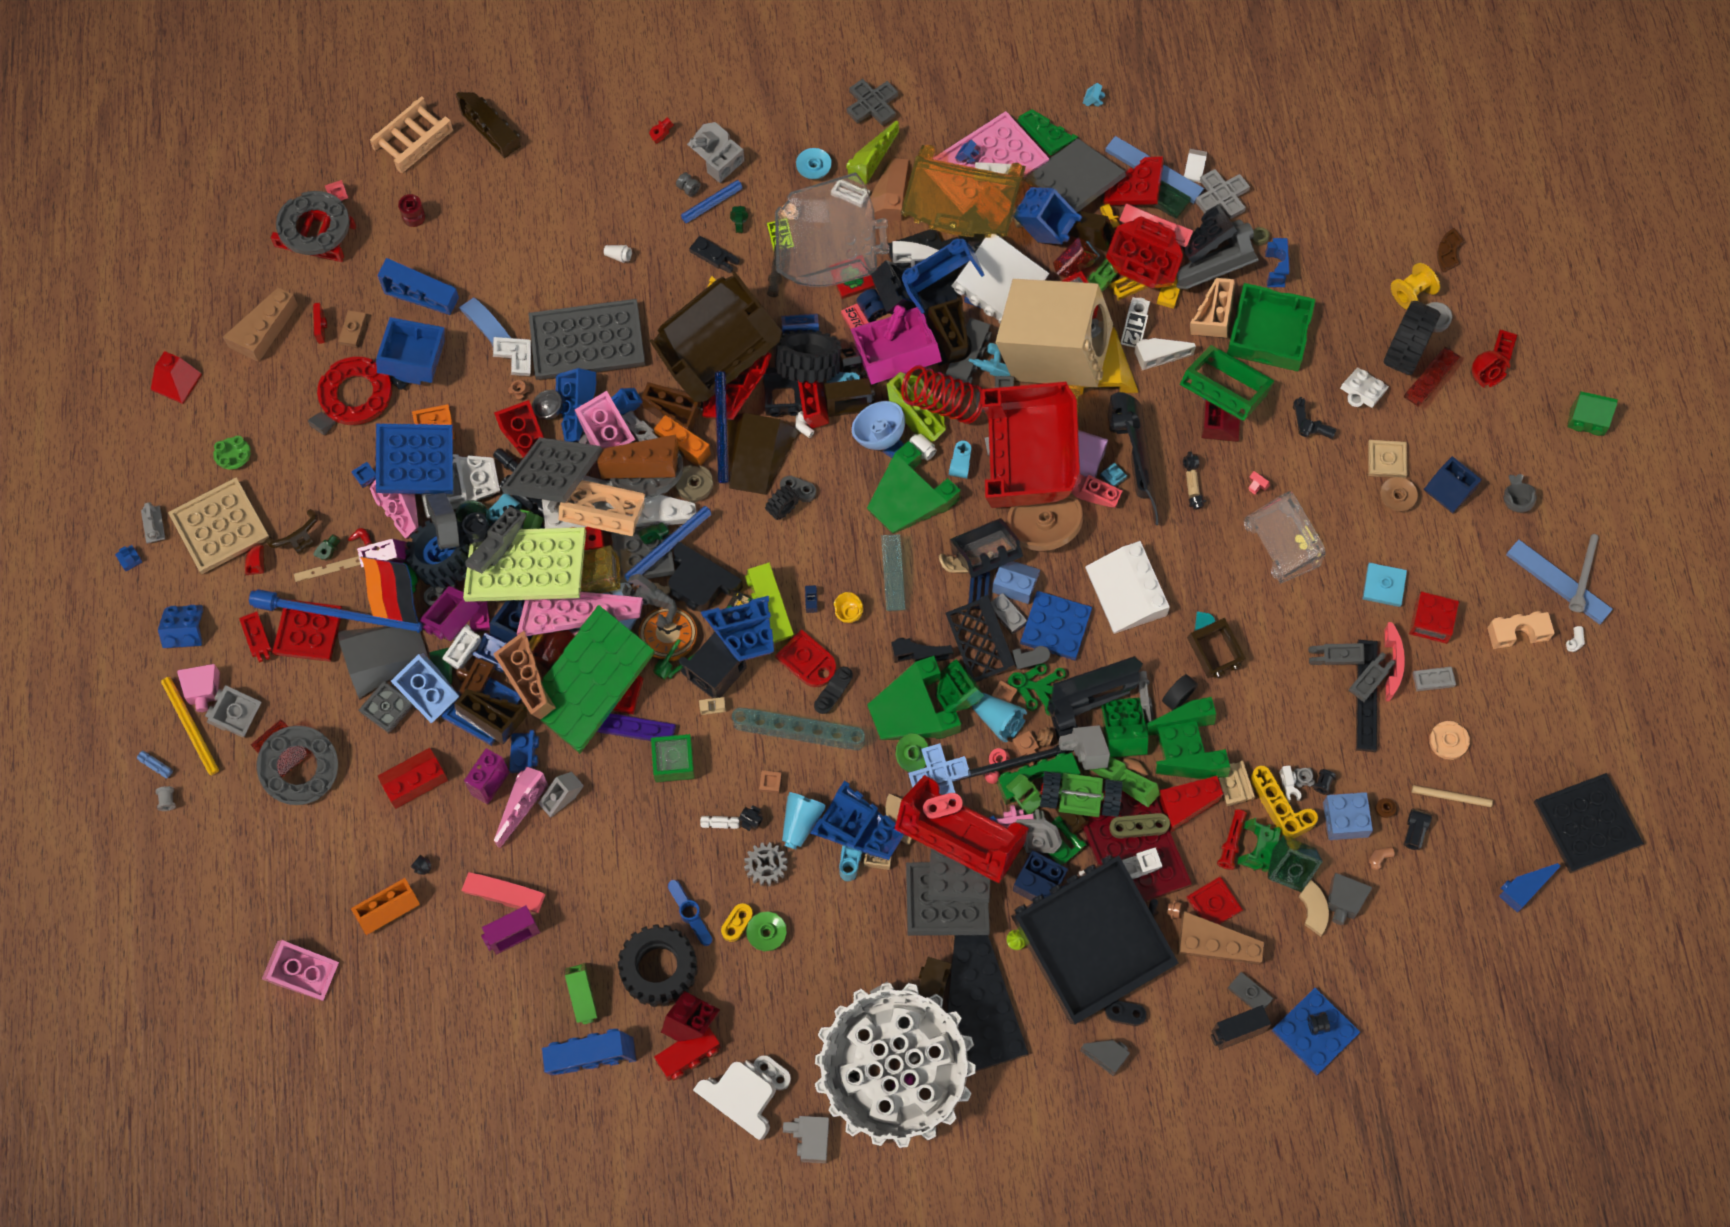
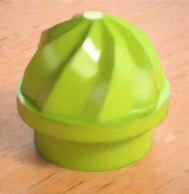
M1012 930L1007 935V944L1011 949L1020 950L1025 947L1026 943L1019 930Z

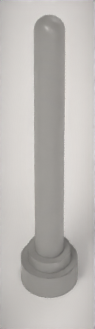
M1592 534L1590 537L1577 592L1570 599L1569 609L1574 612H1583L1585 609L1584 593L1598 541V535Z

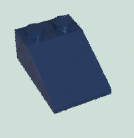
M507 600L491 620L490 634L505 642L515 638L525 600ZM533 635L527 636L528 641H530Z

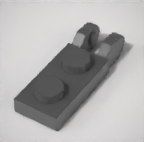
M1363 643L1324 644L1322 646L1309 647V653H1324V657L1309 658V664L1311 665L1364 664Z
M1383 652L1375 661L1369 664L1348 690L1363 702L1373 693L1396 663L1392 659L1385 668L1381 667L1379 663L1383 661L1386 655Z

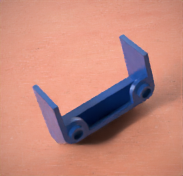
M964 239L953 240L949 245L904 271L902 281L907 294L922 314L925 310L918 292L968 261L972 262L981 277L985 275L975 251Z

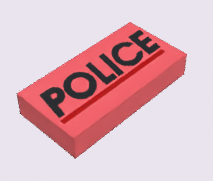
M858 304L841 310V315L850 330L868 323Z

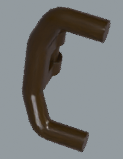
M309 509L307 515L310 519L301 528L287 537L275 541L269 536L265 542L271 548H278L291 543L299 555L303 552V549L314 545L307 532L318 521V515L314 510ZM303 537L304 540L298 544L297 540Z

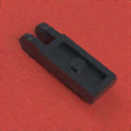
M700 235L689 248L690 253L728 273H731L733 268L725 262L726 260L734 265H738L740 262L736 256Z

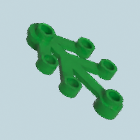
M1043 663L1037 664L1035 668L1024 674L1019 672L1011 674L1008 678V685L1020 692L1026 702V709L1028 711H1035L1038 706L1037 700L1032 698L1027 690L1031 689L1035 691L1044 705L1046 715L1051 716L1047 710L1050 699L1046 693L1052 695L1053 686H1049V684L1056 680H1064L1065 670L1057 668L1054 673L1037 682L1029 680L1037 675L1044 676L1046 674L1047 667ZM1042 667L1044 671L1039 672L1037 669ZM1061 672L1063 676L1058 677L1056 673ZM1019 680L1021 684L1016 685L1014 681ZM1033 702L1035 706L1030 707L1028 704Z

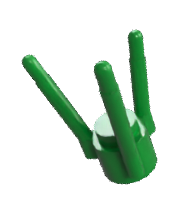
M680 639L676 641L665 659H659L654 666L653 672L663 680L667 677L671 679L675 673L683 668V666L679 665L671 670L673 666L668 662L680 644Z

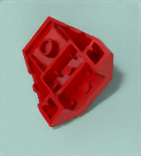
M767 353L760 357L751 367L745 369L721 391L717 392L709 400L703 401L702 416L733 420L766 372L772 354Z

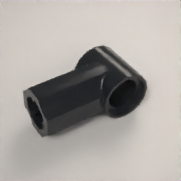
M1414 808L1411 809L1407 821L1408 829L1404 846L1411 850L1421 849L1432 814Z

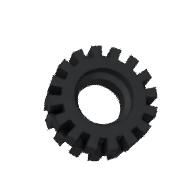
M789 485L782 486L780 490L778 489L775 494H772V498H769L765 509L776 520H781L795 508L798 500H800V495Z

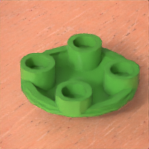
M241 436L227 438L216 442L214 445V460L217 465L224 469L231 470L243 466L251 455L250 446Z

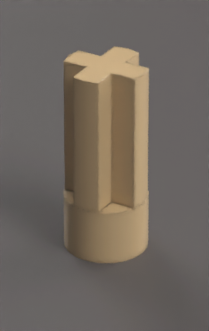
M1195 470L1187 471L1186 478L1189 498L1199 496L1197 472Z

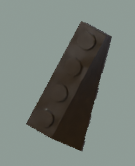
M475 92L456 93L461 115L503 158H506L521 147L520 136L517 131H512L507 121L501 119L494 108H490L483 97H479Z

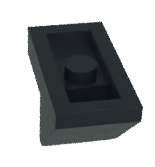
M856 346L841 349L840 363L843 372H861V355Z

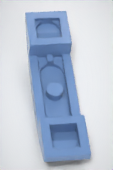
M473 297L459 307L470 321H473L487 337L492 347L494 337L511 338L496 318L476 298Z

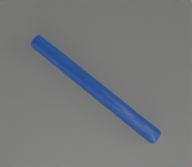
M707 506L702 507L624 574L625 580L628 582L629 577L632 575H642L676 546L678 542L711 515V510Z

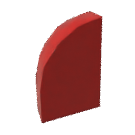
M262 544L253 547L246 555L245 576L264 573V546Z

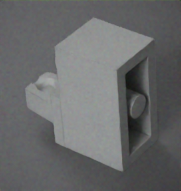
M1100 725L1073 728L1071 734L1060 736L1058 743L1060 750H1074L1079 762H1082L1084 770L1108 767L1110 753Z
M799 1116V1118H794V1122H783V1133H792L793 1138H798L799 1141H802V1143H798L797 1156H801V1162L827 1163L829 1118Z

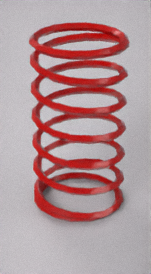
M916 365L911 368L903 379L901 395L907 405L918 406L922 410H929L931 413H938L941 416L956 419L964 424L974 422L983 410L982 388L978 385H972L969 382L963 383L960 379L953 380V377L950 375L944 376L941 372L934 373L931 368L925 369L922 365ZM916 369H921L923 372L918 376L914 387L915 400L911 401L907 393L908 382L912 373ZM927 372L932 374L929 379H927ZM924 374V386L920 395L917 397V387L921 377ZM939 375V376L941 377V379L939 380V382L937 383V385H936V387H935L936 376ZM933 378L931 390L926 397L927 388L929 386L930 381ZM945 379H949L951 382L945 389ZM942 382V389L936 400V393ZM954 382H958L961 384L960 386H958L956 391ZM952 385L950 397L945 404L948 389ZM964 386H969V388L966 389V391L964 392ZM961 389L960 399L957 405L955 406V399L957 393ZM973 389H978L980 392L979 405L971 417L963 419L962 416L972 404L974 397ZM971 390L969 403L961 413L962 401L968 391ZM933 393V404L928 405L927 400ZM943 395V407L938 409L936 404L939 402ZM923 396L924 400L919 402L920 398ZM952 399V410L947 412L946 406Z

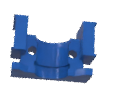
M1273 238L1272 242L1267 244L1265 257L1278 258L1282 262H1278L1274 272H1269L1267 287L1285 288L1286 275H1289L1288 239Z

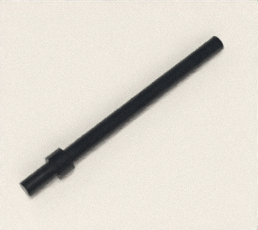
M1056 745L1052 749L968 770V775L972 778L1074 750H1060L1059 745Z

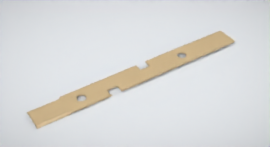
M359 556L328 564L325 569H322L321 566L295 573V582L339 571L340 567L343 566L344 569L361 565Z

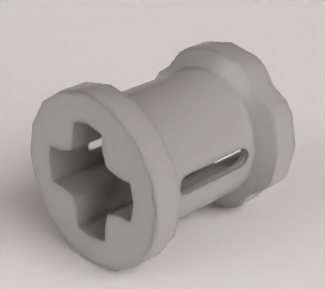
M164 786L155 790L158 795L159 805H157V809L159 811H170L176 808V804L173 803V787Z

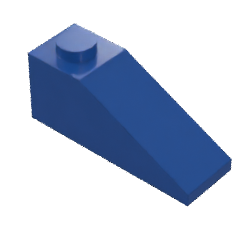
M1557 863L1518 876L1512 882L1507 880L1500 888L1503 892L1499 897L1518 913L1559 869L1560 865Z

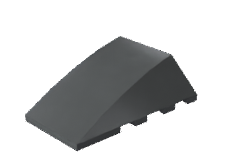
M389 626L338 631L339 643L359 700L372 690L375 691L383 681L387 682L396 677L418 654L424 653L428 657L421 633H417V631Z

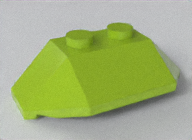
M899 372L887 383L889 401L901 407L905 423L913 432L922 434L932 442L935 441L946 430L944 416L938 413H931L929 410H922L918 406L907 405L901 395L902 382L906 374ZM914 375L910 376L907 387L908 397L911 401L915 400L914 387L918 376ZM920 379L917 387V397L924 386L922 379ZM927 388L926 397H927L928 393L930 392V389H929V388ZM933 393L927 400L928 405L933 404ZM923 396L920 398L919 402L924 400ZM940 402L936 404L938 409L943 407Z

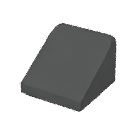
M320 412L311 417L308 423L310 427L325 435L336 421Z

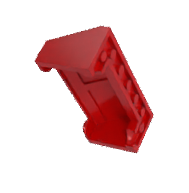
M924 775L901 800L895 830L1000 883L1024 845L1029 828L1017 822L1011 823L1007 828L963 805L958 812L938 818L927 817L923 811L924 803L928 799L941 796L942 794L939 793L940 787L938 783ZM950 799L948 804L954 807L956 802ZM932 804L930 805L929 810L931 812H935L937 810V806Z

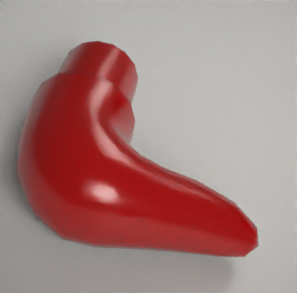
M358 528L348 538V541H354L361 537L365 546L373 544L369 533L363 528Z

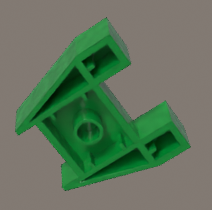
M1212 697L1192 700L1147 723L1148 736H1158L1163 760L1156 761V774L1195 779H1206L1217 776L1218 779L1229 777L1230 764L1226 749L1205 753L1198 728L1215 724L1216 711Z

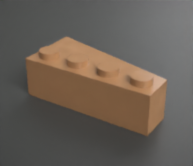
M280 288L274 290L223 336L228 348L259 362L298 307L294 295Z
M1185 911L1181 914L1178 944L1179 955L1255 965L1262 963L1264 942Z

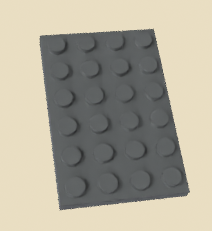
M637 299L528 313L536 380L555 378L560 373L577 368L600 372L645 366Z

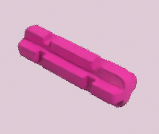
M895 306L894 314H892L887 325L888 329L883 334L885 339L892 340L894 338V332L897 331L902 319L901 316L905 312L903 306Z

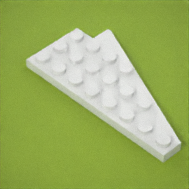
M584 476L582 479L614 487L611 481ZM664 495L645 498L644 509L641 512L636 527H646L653 523L657 525L661 522L668 525L684 524L696 513L695 503ZM542 499L545 529L587 527L558 520L559 510L551 513L547 509L550 501ZM599 501L592 503L596 509H614L607 502Z

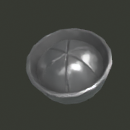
M555 390L540 392L532 403L534 414L545 420L557 417L563 406L561 395Z

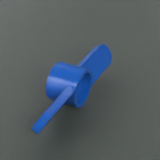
M671 880L668 883V889L679 906L681 919L685 923L690 924L702 945L709 946L712 943V937L700 918L698 904L688 898L679 881ZM689 906L697 909L696 915L691 918L683 916V910Z

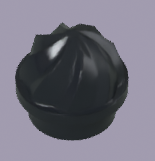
M420 854L411 865V868L415 870V874L425 875L431 871V863L427 856L423 857Z

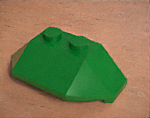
M957 659L941 671L940 676L942 678L938 683L936 697L947 713L968 709L978 704L981 698L984 697L980 688Z

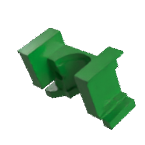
M1256 818L1245 821L1244 829L1254 832L1258 840L1253 852L1238 857L1237 865L1246 866L1254 869V871L1262 868L1263 872L1270 871V867L1273 869L1281 828L1270 829L1271 825L1264 826L1256 823Z

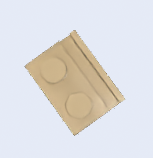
M1240 761L1239 763L1230 764L1229 777L1218 779L1226 806L1255 799L1244 762Z

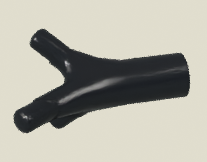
M1151 899L1148 907L1153 917L1155 914H1159L1156 910L1158 906L1156 899Z

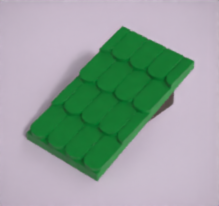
M598 605L580 627V631L565 648L564 653L543 678L542 685L556 708L543 717L541 721L575 751L581 754L654 655V650Z

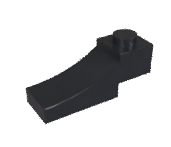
M898 638L891 642L894 663L912 659L915 663L932 656L935 657L936 662L953 658L951 645L925 646L911 642L910 638Z

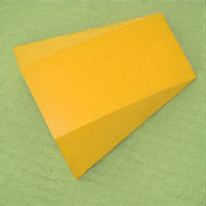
M1113 327L1102 367L1103 377L1101 381L1099 380L1098 387H1119V392L1138 393L1116 329ZM1068 385L1074 395L1083 394L1085 386Z

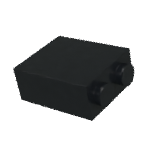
M1263 1005L1217 1022L1210 1036L1214 1046H1218L1219 1050L1265 1033L1271 1023Z

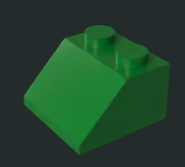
M1580 391L1570 408L1567 428L1575 431L1589 432L1596 436H1604L1610 427L1618 399Z

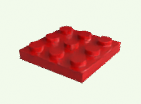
M297 601L302 603L314 604L343 610L342 606ZM283 608L272 653L278 656L331 662L341 618Z

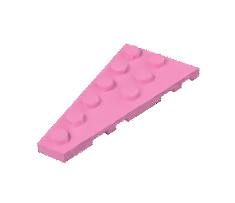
M580 592V598L525 600L517 635L523 631L526 632L527 636L579 628L598 605L618 621L640 618L643 598Z

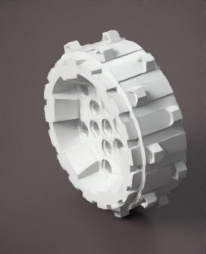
M891 983L882 984L880 991L868 994L862 989L854 992V1003L848 1007L839 1006L834 1011L836 1018L832 1026L821 1028L818 1036L824 1044L822 1052L815 1057V1064L820 1066L822 1076L815 1083L817 1092L827 1094L831 1104L829 1112L833 1117L841 1116L847 1121L845 1132L851 1136L862 1131L871 1136L872 1143L882 1146L887 1139H894L899 1148L908 1147L911 1138L916 1135H922L927 1140L936 1137V1126L941 1122L951 1125L957 1119L954 1113L957 1103L969 1101L971 1092L965 1084L967 1077L975 1074L976 1065L968 1061L967 1051L974 1046L972 1037L963 1036L958 1029L962 1018L957 1012L946 1013L942 1009L943 998L937 994L930 998L920 996L917 985L910 983L902 991L895 990ZM902 1017H908L910 1020V1025L906 1029H902L899 1026V1020ZM862 1029H867L870 1032V1037L867 1041H862L859 1038V1033ZM899 1037L905 1040V1047L901 1050L896 1049L894 1046V1041ZM877 1044H883L885 1047V1053L882 1056H878L874 1052V1047ZM938 1046L940 1048L941 1054L938 1058L930 1056L929 1050L931 1047ZM913 1052H917L921 1056L920 1062L915 1065L909 1060ZM893 1058H897L901 1064L900 1068L896 1071L892 1070L889 1066V1062ZM873 1064L880 1067V1074L876 1077L869 1073V1069ZM854 1070L860 1074V1080L856 1083L851 1082L849 1079L850 1073ZM913 1073L915 1075L916 1082L913 1085L905 1083L904 1078L906 1074ZM888 1079L894 1080L896 1084L895 1089L891 1092L887 1091L884 1087L885 1081ZM921 1089H930V1099L923 1100L920 1097ZM883 1100H887L891 1104L888 1112L880 1110V1103Z

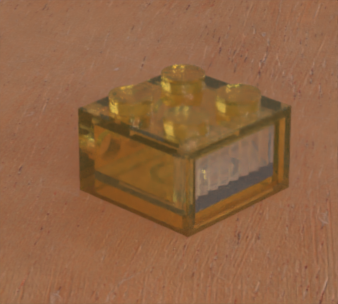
M612 546L584 552L580 592L602 594L621 589L620 561Z

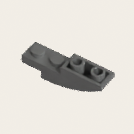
M509 507L487 531L488 537L465 561L466 567L482 574L490 565L495 566L516 537L526 517L525 513Z

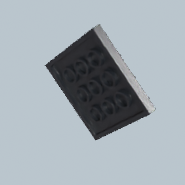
M1607 773L1534 801L1569 873L1641 847L1644 844Z

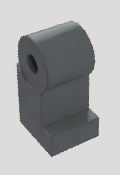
M1037 646L1034 650L1021 653L1020 648L1012 650L1016 669L1044 663L1050 657L1048 648L1044 646Z

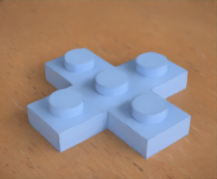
M936 744L922 749L927 768L908 773L912 788L925 775L935 780L940 787L939 793L945 795L955 793L952 782L969 777V768L965 756L946 762L941 744Z

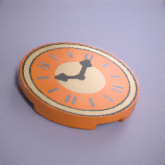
M659 608L649 613L643 619L639 629V638L654 650L653 657L663 660L676 641L680 639L681 642L669 661L678 660L692 650L697 638L696 624L688 613L677 608L672 623L660 628L656 625L658 615L662 614L663 617H666L669 610Z

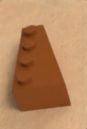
M675 434L603 448L597 462L601 478L676 477L679 455L677 436Z

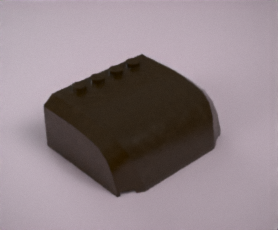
M734 271L733 276L726 279L724 277L717 279L664 322L657 330L659 334L654 340L650 339V343L673 378L694 402H703L709 400L729 382L736 379L745 369L751 367L756 360L766 355L772 347L779 343L782 331Z

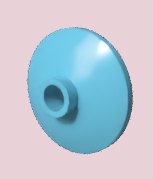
M809 148L798 155L796 168L802 176L808 179H819L830 171L831 158L822 149Z

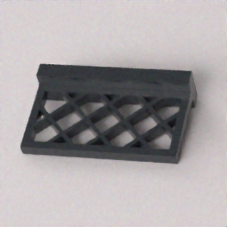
M988 595L981 597L980 600L945 613L968 674L975 683L1005 671L1016 669ZM980 606L981 614L979 618L969 615L971 608ZM958 613L963 615L964 618L961 625L953 623L951 616ZM967 617L977 621L973 631L963 627ZM979 623L988 626L985 636L976 632ZM961 630L971 633L967 643L959 639ZM974 635L983 638L980 648L970 644ZM986 640L995 644L992 653L982 650ZM968 647L978 651L974 660L967 658L965 655ZM981 652L990 656L987 665L977 662ZM993 657L1001 660L1003 667L996 670L990 668ZM975 664L985 668L981 676L974 678L972 670Z

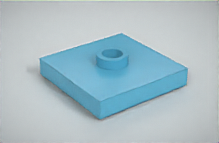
M1369 563L1362 599L1401 607L1407 570Z

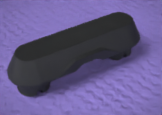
M843 666L835 672L814 703V708L818 713H828L839 700L852 680L853 673L851 669Z

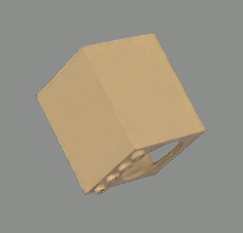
M1012 279L996 344L1010 375L1014 376V381L1034 383L1066 381L1068 385L1098 387L1099 380L1101 381L1103 377L1102 367L1113 328V322L1099 284ZM1099 305L1103 315V322L1099 321L1098 326L1102 331L1098 336L1091 338V329L1093 328L1091 327L1092 316L1095 307Z

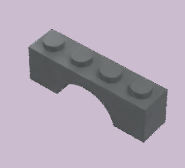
M970 318L966 326V333L971 353L963 361L950 363L946 375L953 377V380L960 379L963 383L969 382L972 384L973 378L971 376L973 372H977L978 367L968 360L969 358L973 360L980 357L983 358L986 347H984L985 343L990 342L992 332H990V324ZM945 379V387L948 386L951 380ZM954 382V383H955V391H956V389L958 388V386L961 385V384L958 383V382ZM964 386V392L966 391V388H969V386Z

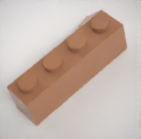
M523 631L493 655L530 714L541 720L556 707L542 685L526 632Z

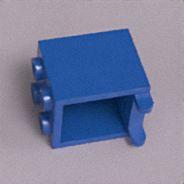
M1030 187L1013 215L1038 243L1062 244L1063 241L1068 242L1070 237L1067 234L1075 221L1082 219V216L1054 188Z

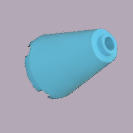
M983 693L984 697L981 698L978 704L972 706L973 710L1002 742H1008L1007 738H1014L1025 723L1023 716L1024 714L1027 715L1026 710L1020 706Z
M789 792L782 841L786 842L784 846L795 850L797 846L801 847L824 812L826 805L816 800L805 798V796Z

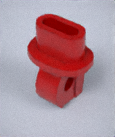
M668 117L662 122L659 120V124L653 126L649 132L656 144L662 141L670 133L669 129L674 126Z

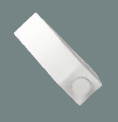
M1157 338L1143 339L1136 343L1135 355L1141 369L1145 370L1192 356L1196 346L1195 343Z

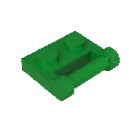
M1058 816L1051 824L1058 827L1075 847L1071 850L1062 840L1061 846L1055 853L1046 854L1052 861L1064 866L1080 853L1087 844L1083 840L1081 841L1075 834H1072L1063 822L1062 817Z

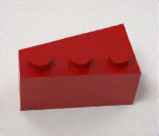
M1217 776L1160 790V795L1157 798L1162 813L1169 818L1170 833L1220 802L1223 792Z

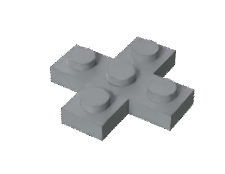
M1216 169L1200 177V182L1207 192L1196 197L1195 202L1204 214L1218 204L1229 219L1245 212V206L1238 199V196L1249 191L1250 186L1240 174L1226 182Z

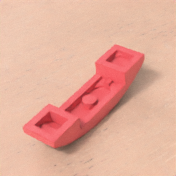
M1388 622L1384 629L1385 647L1392 648L1393 660L1396 662L1393 665V676H1389L1385 683L1386 701H1390L1397 691L1403 677L1405 664L1403 644L1392 622Z

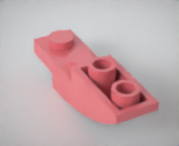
M1126 203L1119 219L1120 221L1126 223L1140 216L1174 230L1178 244L1183 247L1188 245L1193 230Z
M1079 474L1071 493L1076 498L1115 508L1122 490L1090 475L1085 477Z

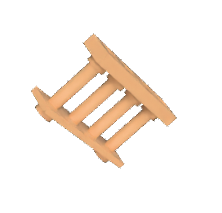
M422 96L370 139L374 151L382 147L395 158L396 168L401 174L453 131L451 121L446 116L442 120H437L426 110L427 106ZM421 114L434 126L429 131H425L413 120ZM408 125L421 137L416 142H412L400 131ZM395 136L408 148L403 153H399L387 142Z

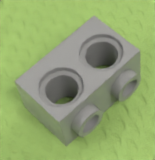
M730 139L706 160L707 173L719 183L722 182L744 162L743 149Z

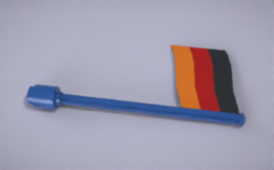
M360 557L365 569L367 596L372 615L280 599L277 597L276 592L260 589L252 590L249 596V605L257 609L274 611L275 608L282 607L417 631V633H420L423 629V624L418 622L413 604L412 581L409 569L403 563Z

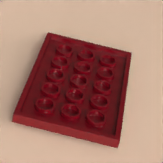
M1122 791L1118 817L1162 814L1157 799L1147 807ZM1102 801L1099 817L1086 816L1090 822L1082 829L1097 865L1102 863V858L1110 854L1112 856L1119 855L1121 860L1136 856L1137 853L1156 847L1162 867L1133 879L1145 902L1192 885L1169 829L1162 835L1116 838L1112 836L1109 830L1111 821L1116 817L1102 815ZM1161 823L1155 824L1158 828L1163 827ZM1136 825L1137 829H1143L1141 825ZM1117 826V827H1116V830H1117V831H1123V828L1120 827V826Z

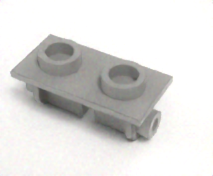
M145 503L141 513L146 543L164 540L165 533L160 505L153 506L152 503Z

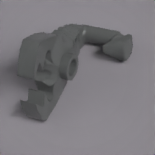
M641 574L629 577L627 583H633L634 586L628 588L625 583L622 591L623 596L642 597L644 605L651 604L668 609L666 617H663L662 614L658 615L656 625L663 628L665 625L671 624L677 612L675 601L657 589L654 583ZM639 585V588L634 592L633 587Z

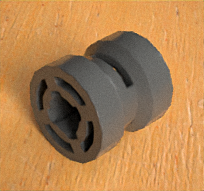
M687 172L681 174L676 181V186L680 190H684L685 194L689 197L694 196L701 186L700 182L692 179V176Z

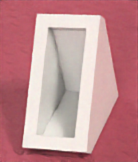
M1195 149L1189 150L1184 177L1193 182L1201 183L1200 177L1203 175L1207 152Z

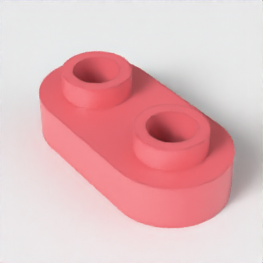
M956 793L934 797L924 803L923 811L929 818H938L952 814L961 809L962 799ZM950 799L956 800L954 807L949 806L948 802ZM930 805H936L937 810L931 812L929 810Z

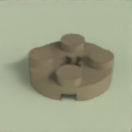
M692 465L684 467L683 474L676 484L678 494L691 503L705 499L713 489L711 473L707 468L698 465L699 467ZM698 480L699 482L697 486H691L690 481Z

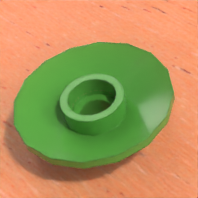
M910 733L904 735L896 746L895 755L897 762L907 772L917 771L926 766L922 749L928 747V744L923 737Z
M760 912L753 916L748 922L746 929L747 939L750 944L757 950L764 952L773 951L780 947L785 941L787 934L783 919L772 912ZM768 930L771 933L769 936H764L763 932Z

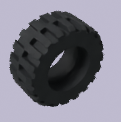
M1411 301L1383 362L1386 366L1406 375L1413 374L1441 315L1439 310L1418 301Z
M655 924L650 929L645 926L641 928L642 932L637 934L635 931L631 934V940L626 939L624 942V949L620 950L619 975L625 989L634 999L637 998L640 1003L644 1005L649 1003L652 1007H657L658 1004H662L663 1007L668 1006V1002L674 1000L676 1003L684 991L688 993L689 987H693L695 983L694 978L698 971L696 955L689 939L683 936L681 931L677 929L672 930L671 926L667 925L661 928L659 924ZM665 949L672 952L676 957V971L669 979L663 982L653 983L646 981L639 972L641 959L652 950Z

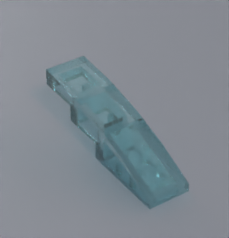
M900 534L881 535L886 611L905 610Z

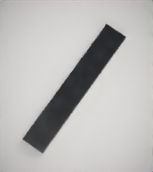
M1358 639L1357 643L1364 644V664H1357V679L1369 664L1378 657V641ZM1377 688L1365 702L1356 697V751H1377Z

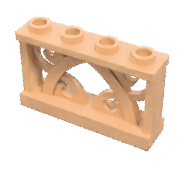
M582 480L566 503H560L558 520L633 536L641 512L644 509L645 494ZM599 501L607 502L614 509H596L592 503Z

